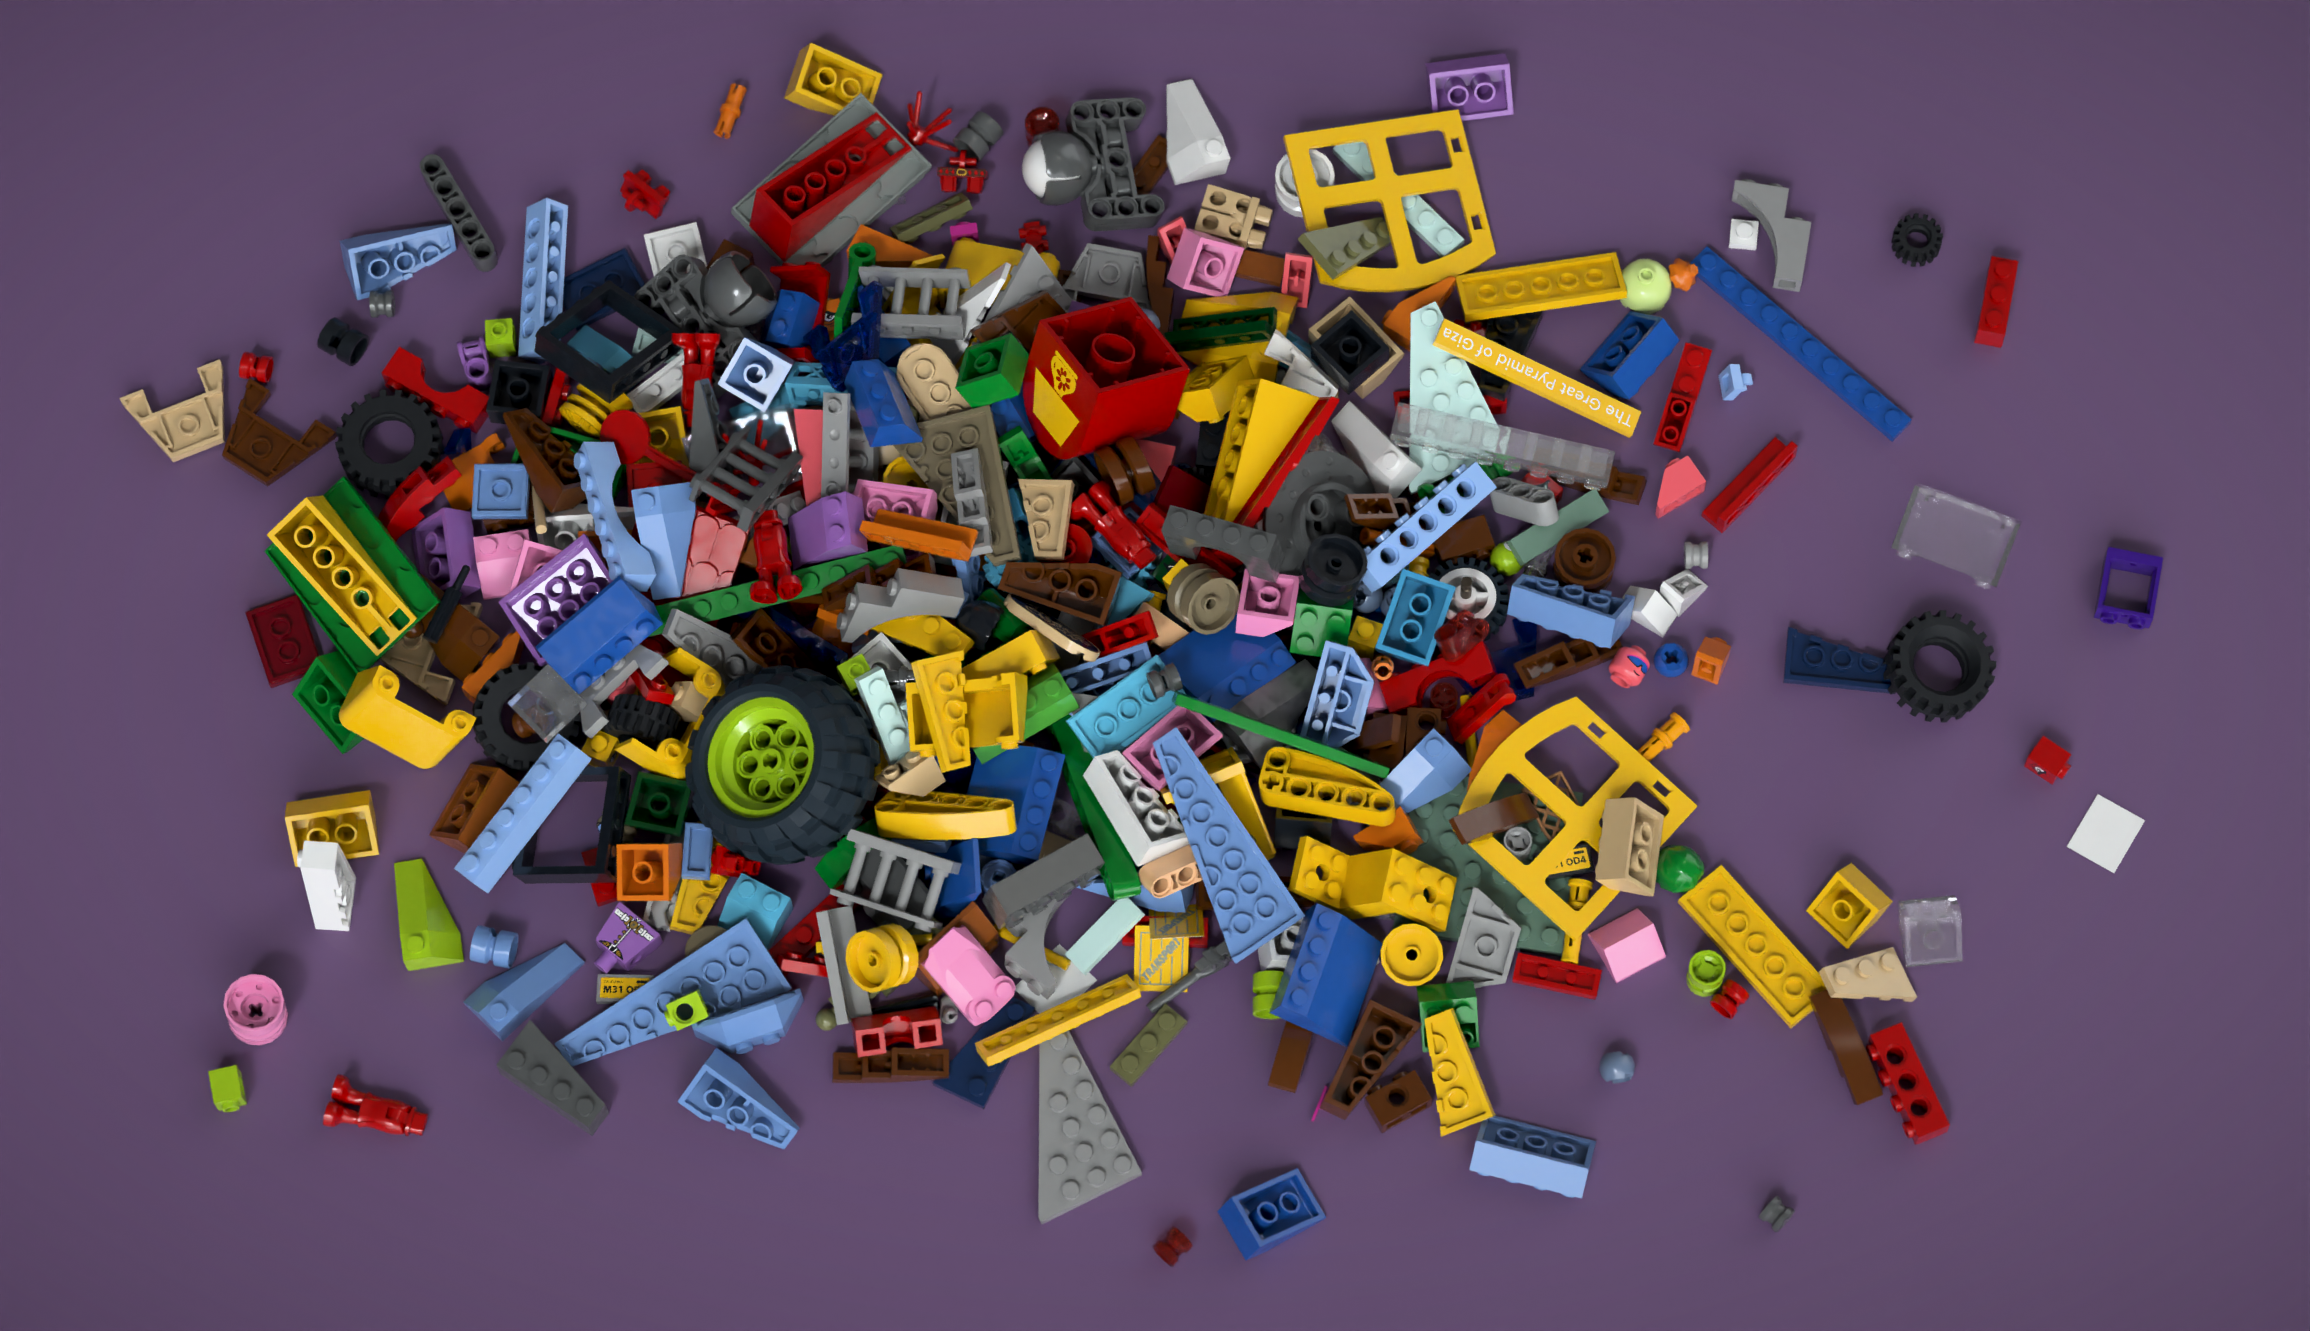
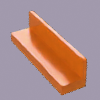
M883 509L877 510L873 522L862 520L859 531L869 541L966 562L969 561L978 535V531L973 528Z

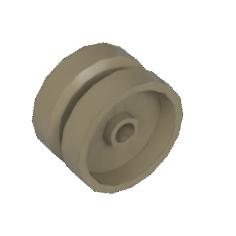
M1203 563L1191 564L1182 569L1173 578L1167 594V603L1171 613L1196 632L1205 635L1215 634L1226 628L1234 619L1240 600L1237 586L1213 567Z

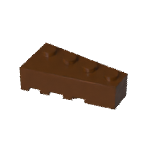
M1370 1000L1365 1007L1319 1108L1346 1120L1417 1033L1422 1024Z

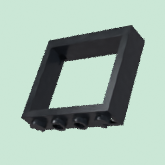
M608 280L600 287H595L584 299L576 301L573 307L566 312L558 314L551 323L539 328L535 335L534 352L610 404L677 354L681 347L672 343V333H683L684 331ZM606 305L657 339L611 374L606 373L559 340Z
M620 766L585 767L574 781H607L595 866L533 867L538 836L537 829L512 862L513 875L525 884L616 883V844H622L632 775Z

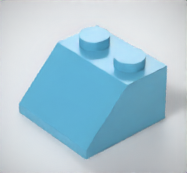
M741 873L727 896L717 926L728 930L747 918L769 951L791 914L793 904L790 897Z

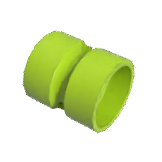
M1702 950L1691 958L1686 982L1693 993L1706 997L1712 996L1719 991L1726 971L1725 961L1722 956L1711 950Z
M1260 971L1253 974V992L1257 994L1253 997V1016L1261 1019H1281L1269 1012L1284 972Z

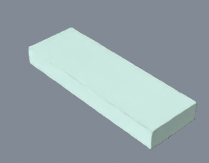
M1129 897L1117 900L1065 955L1083 974L1087 975L1145 914Z

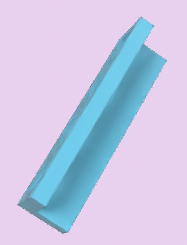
M795 362L785 381L790 404L823 406V392L848 393L844 381L851 365ZM888 367L897 375L896 367ZM799 372H811V374L805 377L798 376ZM828 374H837L832 378H823Z

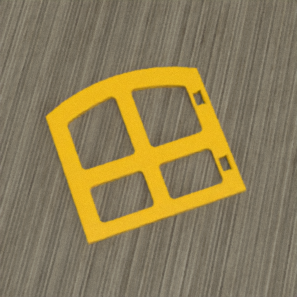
M1459 109L1284 135L1283 140L1306 231L1328 228L1324 209L1378 201L1382 205L1397 268L1355 266L1332 280L1314 259L1319 283L1363 292L1415 290L1432 286L1449 276L1463 275L1496 255ZM1436 130L1443 133L1451 168L1401 176L1394 173L1386 138ZM1459 139L1462 152L1454 153L1451 140ZM1355 142H1364L1366 144L1374 173L1373 180L1319 187L1317 185L1309 155L1310 149ZM1454 189L1459 194L1471 243L1442 258L1420 264L1416 260L1401 198ZM1479 216L1482 229L1474 230L1471 217Z
M1576 696L1534 716L1500 744L1481 767L1469 786L1457 815L1488 804L1504 776L1512 774L1563 820L1564 828L1529 865L1521 863L1493 836L1486 840L1469 843L1468 845L1575 941L1620 891L1612 890L1602 885L1579 911H1575L1545 884V879L1580 841L1587 842L1599 853V839L1602 833L1599 820L1602 818V813L1605 810L1606 799L1620 798L1633 783H1640L1668 809V814L1663 819L1660 847L1696 809L1697 805ZM1592 722L1605 733L1601 738L1597 737L1588 728ZM1571 725L1577 726L1618 764V769L1584 806L1576 805L1525 758V753L1537 744ZM1657 780L1670 791L1666 797L1653 787Z

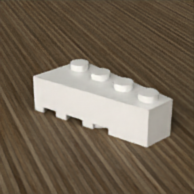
M304 841L303 850L298 851L297 865L301 868L315 928L349 931L356 876L338 843Z

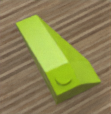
M416 859L394 863L403 962L407 970L412 971L464 962L461 934L423 860Z

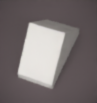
M1686 569L1665 580L1661 584L1659 594L1676 611L1677 616L1680 617L1708 586L1689 569Z
M1630 586L1625 594L1635 596L1631 619L1663 638L1678 614L1656 590Z

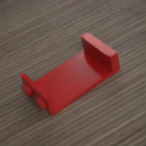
M812 261L805 262V265L782 263V266L770 267V272L781 279L780 290L802 292L820 303L807 348H780L776 350L795 360V362L819 363L831 273L822 268L820 263Z

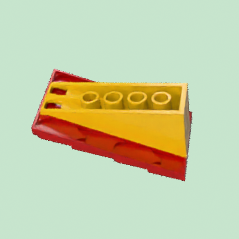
M1262 378L1238 380L1204 514L1253 528L1264 507L1269 508L1288 473L1299 464L1314 436L1320 435L1340 399L1332 396L1317 397Z

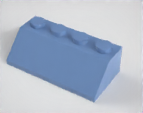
M1493 1116L1481 1122L1469 1170L1475 1171L1482 1176H1495L1503 1178L1510 1183H1522L1533 1186L1538 1190H1550L1561 1193L1566 1197L1582 1199L1596 1141Z

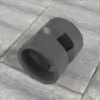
M977 111L969 120L968 128H962L953 138V143L959 151L961 149L967 150V157L977 158V162H980L989 151L988 145L993 146L1003 135V130L992 117L982 111Z

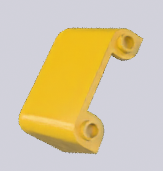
M961 238L954 242L945 269L953 267L967 269L972 287L1007 262L1011 264L1006 281L1000 289L1001 291L1005 290L1012 277L1010 272L1013 266H1018L1024 253L1020 250L977 243L970 238ZM1040 253V257L1057 279L1060 262L1051 253ZM939 288L940 307L945 309L948 288ZM959 289V296L968 289Z
M378 665L358 672L339 712L341 724L346 729L418 768L429 769L436 766L471 731L476 717L465 711L453 710L438 722L395 699L400 686L399 679L396 674L385 667Z
M1010 672L1001 673V677L996 675L991 676V678L965 680L966 686H963L964 702H967L965 727L969 730L970 748L1001 745V749L1019 748L1018 743L1024 742L1028 693L1027 676ZM916 682L905 683L910 751L919 752L920 757H935L937 755Z

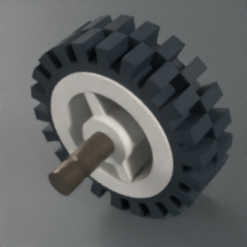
M1463 557L1457 558V565H1453L1452 560L1446 561L1445 568L1440 564L1436 567L1435 574L1431 572L1428 576L1456 587L1438 637L1444 640L1447 636L1449 637V643L1454 645L1456 639L1461 640V646L1467 644L1468 640L1478 642L1480 638H1483L1484 641L1489 640L1491 633L1496 635L1499 632V626L1503 627L1505 617L1507 616L1509 595L1503 576L1501 574L1497 576V569L1493 566L1487 569V562L1481 560L1480 565L1475 564L1476 558H1469V563H1464Z

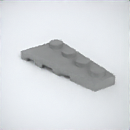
M671 609L662 635L675 647L682 648L714 668L720 674L726 687H728V683L748 673L758 674L762 666L748 658L729 638L731 635L678 609Z

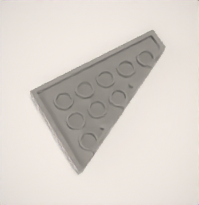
M1069 1030L1040 1043L1038 1217L1042 1225L1142 1175Z

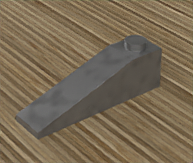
M1304 659L1243 698L1230 710L1292 731L1297 725L1304 709L1309 704L1317 670ZM1221 721L1222 731L1259 768L1263 766L1268 750L1273 747H1284L1285 743Z

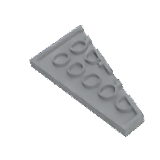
M1025 244L1022 250L1024 253L1018 266H1013L1010 275H1012L1005 290L999 292L984 322L1042 291L1048 292L1064 311L1070 307L1071 298L1032 245ZM977 340V342H973L971 346L979 344L980 342Z

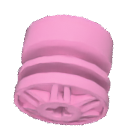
M250 974L240 977L230 985L225 993L223 1005L230 1029L237 1039L244 1043L258 1046L271 1043L282 1034L287 1026L288 1012L282 991L274 980L265 975ZM254 1011H255L256 1013H260V1012L262 1011V1014H263V1015H262V1016L255 1015V1016L253 1017V1016H252V1013H253Z

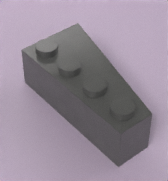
M531 1020L528 1021L496 1064L502 1076L591 1136L594 1135L609 1114L605 1103Z

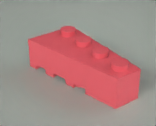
M794 409L799 454L803 456L801 470L807 507L821 498L823 410Z

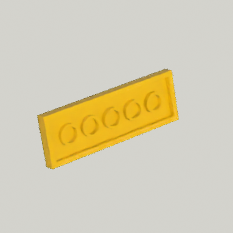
M1616 252L1455 276L1456 288L1465 322L1627 298V290Z
M1722 865L1699 882L1694 889L1689 890L1678 899L1679 905L1790 1029L1813 1011L1808 996L1826 989L1820 974Z

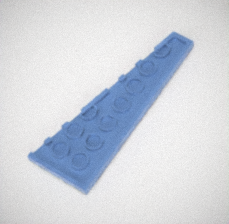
M1175 727L1152 744L1230 956L1236 964L1305 917V915L1180 731Z
M745 918L554 1044L573 1067L676 1031L675 1025L669 1026L663 1011L667 1010L666 1004L696 989H699L710 1015L705 1018L708 1019L788 992L792 989V986L748 919ZM683 1003L678 1006L677 1012L680 1017L687 1019L693 1015V1008L689 1004Z

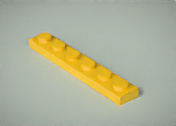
M1125 974L976 1042V1050L989 1067L1140 998L1139 987L1128 974Z

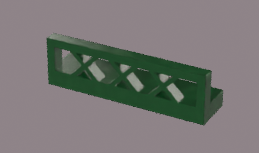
M1269 307L1174 319L1173 331L1165 332L1164 337L1176 352L1270 341L1276 329L1277 309ZM1268 316V322L1266 320L1258 321L1261 317ZM1242 319L1245 321V323L1233 324L1236 320ZM1211 323H1218L1220 325L1208 327ZM1185 326H1193V327L1195 328V329L1181 330L1182 327H1185Z

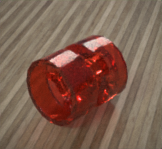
M1037 107L1032 109L1026 116L1025 131L1029 147L1032 145L1035 135L1045 131L1060 130L1059 117L1050 108Z

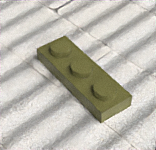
M961 192L890 227V230L895 239L908 244L917 240L919 235L927 231L932 232L940 229L943 223L951 219L957 220L964 217L967 211L973 208L969 199Z
M1165 1003L1110 1065V1070L1132 1087L1184 1029L1187 1021Z

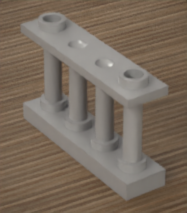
M876 265L869 267L859 266L862 286H867L864 312L852 313L851 324L855 337L964 339L965 330L961 316H956L959 289L971 288L967 269L957 267L937 269L880 267ZM878 287H894L891 313L889 314L875 313ZM905 287L921 288L917 314H902ZM932 288H948L944 315H929Z
M823 392L821 498L844 491L853 493L858 479L878 482L879 447H870L851 401L850 393Z
M851 829L846 840L855 842L854 848H856L844 889L843 891L831 889L829 894L837 896V902L853 907L855 902L916 922L915 928L931 932L932 928L942 929L943 923L932 920L944 878H948L949 873L959 874L962 864L872 834ZM871 848L881 851L880 856L882 859L870 897L866 899L854 895L866 854L871 851ZM897 856L907 859L906 865L908 867L894 908L881 904L880 900L893 860L896 861ZM924 864L933 867L931 873H934L922 914L918 916L906 912V908L918 870L922 869Z

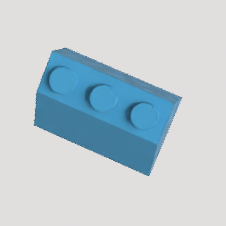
M1402 569L1375 651L1403 661L1429 666L1456 587Z

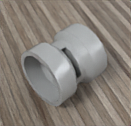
M1522 827L1510 828L1504 836L1503 846L1520 862L1524 861L1531 852V834Z

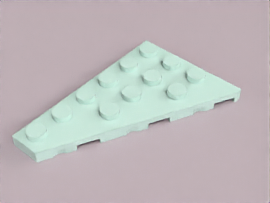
M1436 301L1410 314L1409 457L1422 468L1409 484L1411 495L1418 492V486L1428 482L1433 485L1452 476L1451 473L1463 463L1469 466L1474 462L1484 461L1508 449V445L1466 361L1432 345L1440 324L1444 319Z

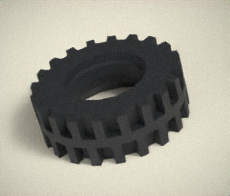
M385 389L379 390L380 396L372 398L370 393L364 395L366 402L361 405L356 401L351 404L353 411L350 415L344 413L341 417L343 425L342 427H337L338 442H335L339 460L349 480H353L359 490H368L373 497L377 498L378 493L385 495L386 499H389L398 486L419 466L427 473L441 461L440 456L444 454L445 448L442 442L443 435L437 419L425 402L421 404L417 396L410 394L409 397L404 396L402 390H395L394 395H388ZM385 421L405 423L414 434V445L411 452L404 459L393 464L377 463L367 456L364 450V441L368 432L375 425Z
M1939 610L1936 615H1931V612L1927 611L1919 618L1915 616L1900 629L1887 647L1888 653L1883 658V664L1887 665V669L1883 676L1884 680L1890 679L1891 681L1888 691L1890 695L1897 692L1901 698L1897 704L1900 707L1904 704L1909 705L1912 708L1910 714L1914 717L1920 712L1925 714V721L1931 722L1935 717H1938L1941 723L1948 722L1951 717H1955L1956 720L1962 718L1966 712L1973 710L1989 692L1988 688L1994 682L1995 676L1992 675V671L1996 668V661L1990 660V655L1994 652L1993 646L1986 647L1983 643L1987 637L1984 631L1977 634L1973 630L1976 623L1971 620L1967 625L1960 621L1961 614L1955 613L1951 618L1946 617V610ZM1929 645L1941 646L1958 659L1962 669V678L1958 686L1945 692L1935 691L1926 686L1917 677L1914 669V658L1922 647Z
M527 662L522 665L512 664L508 668L497 671L487 680L477 694L472 707L473 716L476 717L472 727L476 734L475 740L484 749L483 753L487 757L493 758L496 761L495 764L500 767L503 765L511 768V771L525 770L528 772L529 768H532L558 733L572 744L578 736V728L581 722V715L579 714L580 701L576 699L573 689L564 683L556 673L549 670L550 667L546 665L541 667L534 665L533 662ZM531 691L541 695L548 702L552 710L553 722L550 731L543 738L535 742H521L512 738L502 725L501 711L504 702L518 692Z

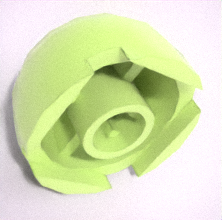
M1638 259L1629 263L1622 270L1627 290V298L1620 299L1623 306L1643 314H1653L1665 306L1671 296L1672 283L1667 269L1662 264L1651 259Z

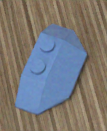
M1329 640L1325 641L1300 735L1336 748L1361 735L1375 681L1353 647Z
M1145 642L1101 657L1095 662H1087L1061 671L1060 674L1071 692L1099 697L1150 660L1152 656L1148 644Z
M800 988L721 1015L698 1021L692 1024V1029L695 1037L730 1054L735 1052L737 1054H744L753 1050V1046L762 1043L764 1045H771L780 1041V1037L786 1036L804 999Z

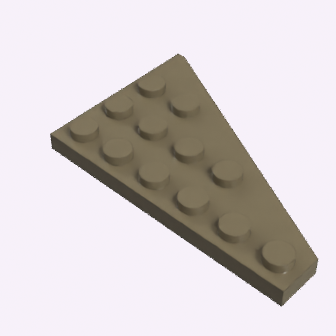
M990 405L917 423L923 438L922 442L893 445L928 488L933 489L937 493L938 500L957 522L958 510L953 489L951 454L978 448L987 496L993 552L987 553L985 556L995 567L1004 565L1007 562L1022 560L993 412Z

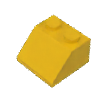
M1850 863L1836 872L1806 911L1846 949H1849L1882 916L1893 901L1857 867Z

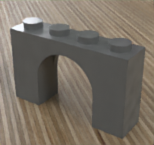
M1170 505L1161 529L1169 551L1172 554L1197 560L1201 547L1213 548L1241 560L1245 564L1250 576L1274 583L1277 581L1285 558L1278 537L1275 534Z

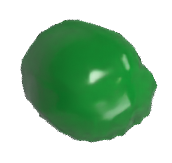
M1668 845L1659 851L1656 882L1660 884V888L1673 893L1687 892L1694 889L1704 875V863L1700 856L1690 847Z

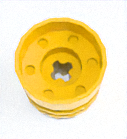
M579 383L576 388L581 396L576 394L569 395L567 398L568 402L563 403L559 410L564 419L579 433L586 437L600 440L601 426L606 417L616 410H631L633 404L625 393L609 404Z

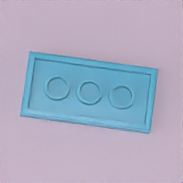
M1158 655L1152 657L1066 720V723L1093 759L1095 756L1118 750L1120 752L1145 734L1177 706L1172 701L1173 691H1168L1165 696L1156 699L1148 684L1146 673L1153 670L1161 671L1165 666ZM1183 689L1177 691L1186 694Z

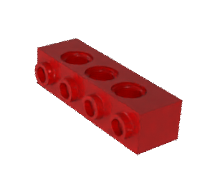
M1902 1022L1871 1034L1867 1042L1868 1045H1866L1867 1053L1871 1061L1876 1060L1880 1071H1878L1879 1079L1884 1087L1888 1086L1892 1094L1890 1097L1892 1107L1896 1113H1901L1904 1120L1902 1127L1907 1138H1912L1915 1145L1947 1133L1950 1127L1949 1121ZM1896 1054L1900 1057L1901 1062L1899 1064H1892L1887 1060L1886 1056ZM1903 1079L1909 1080L1913 1084V1088L1905 1090L1900 1087L1899 1081ZM1919 1105L1924 1108L1925 1114L1921 1116L1915 1115L1911 1111V1107Z

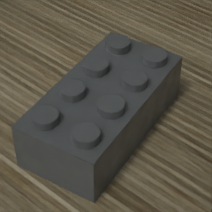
M1087 833L990 886L982 901L999 929L1006 925L1011 929L1023 921V917L1031 912L1033 915H1036L1048 907L1047 904L1052 900L1056 899L1057 902H1060L1072 894L1071 891L1080 885L1081 889L1094 883L1096 881L1095 878L1101 874L1100 869L1105 862Z

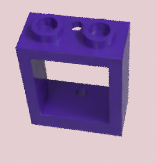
M2108 547L2103 560L2094 618L2100 619V621L2107 624H2115L2117 622L2128 624L2133 629L2149 628L2154 616L2163 557ZM2110 569L2151 576L2144 613L2104 605Z

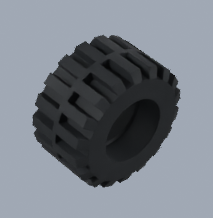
M619 694L614 698L607 717L609 722L604 726V731L618 738L620 743L634 738L656 751L658 745L663 740L668 738L675 739L681 718L671 708L662 703L645 700L640 695Z

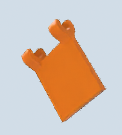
M497 433L488 436L480 445L452 459L462 474L452 486L443 490L452 509L463 511L472 509L474 464H495L491 454L505 449Z

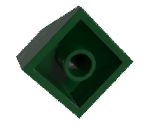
M638 771L625 826L680 837L685 829V822L690 820L693 809L692 803H694V791L687 787L686 781Z

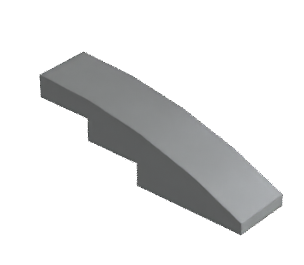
M974 448L952 453L953 489L957 501L958 523L960 526L973 528L978 531L970 557L992 553L989 510L979 450Z

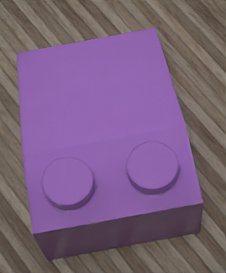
M846 491L820 498L788 517L793 571L868 552L867 538L859 531L862 520L865 521L862 498Z

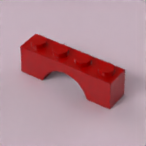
M401 347L397 349L381 372L385 386L394 393L395 390H402L408 397L410 394L417 396L418 401L421 404L425 402L431 408V412L441 419L447 417L453 420L455 426L465 432L469 429L477 434L488 418L486 411L488 395L470 385L450 393L433 390L425 383L426 368L423 360Z
M1472 641L1465 644L1463 649L1454 653L1449 651L1438 655L1437 660L1430 662L1429 666L1415 664L1411 667V670L1402 674L1400 672L1392 673L1390 678L1379 682L1389 713L1406 716L1407 707L1422 708V700L1426 690L1439 679L1445 677L1460 678L1474 689L1488 683L1498 674L1488 647L1483 641Z

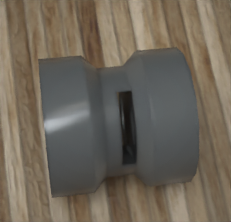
M1174 663L1164 666L1161 671L1153 670L1146 673L1148 684L1156 699L1165 696L1168 691L1175 692L1183 689L1181 678Z

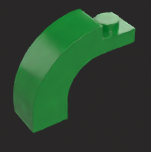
M1020 425L998 438L1000 448L1020 479L1053 480Z
M876 817L856 829L890 841L892 840L890 837L878 835ZM847 835L837 843L838 847L826 853L815 867V870L830 889H835L842 885L852 864L856 848H854L855 842L846 840Z

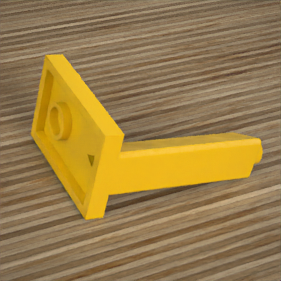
M1230 747L1199 760L1214 783H1218L1222 795L1248 833L1254 836L1257 846L1267 861L1272 859L1276 853L1247 780L1242 761L1234 749ZM1166 785L1159 792L1166 804H1174L1169 787Z

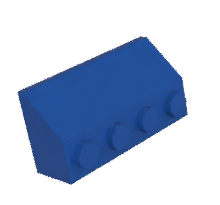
M619 575L536 646V649L560 679L578 694H581L658 629L663 622L654 603Z

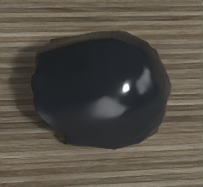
M974 600L962 607L955 625L957 629L975 642L974 648L978 649L979 652H987L985 643L988 642L992 630L995 629L996 623L999 622L1001 614H1004L1005 611L993 602Z

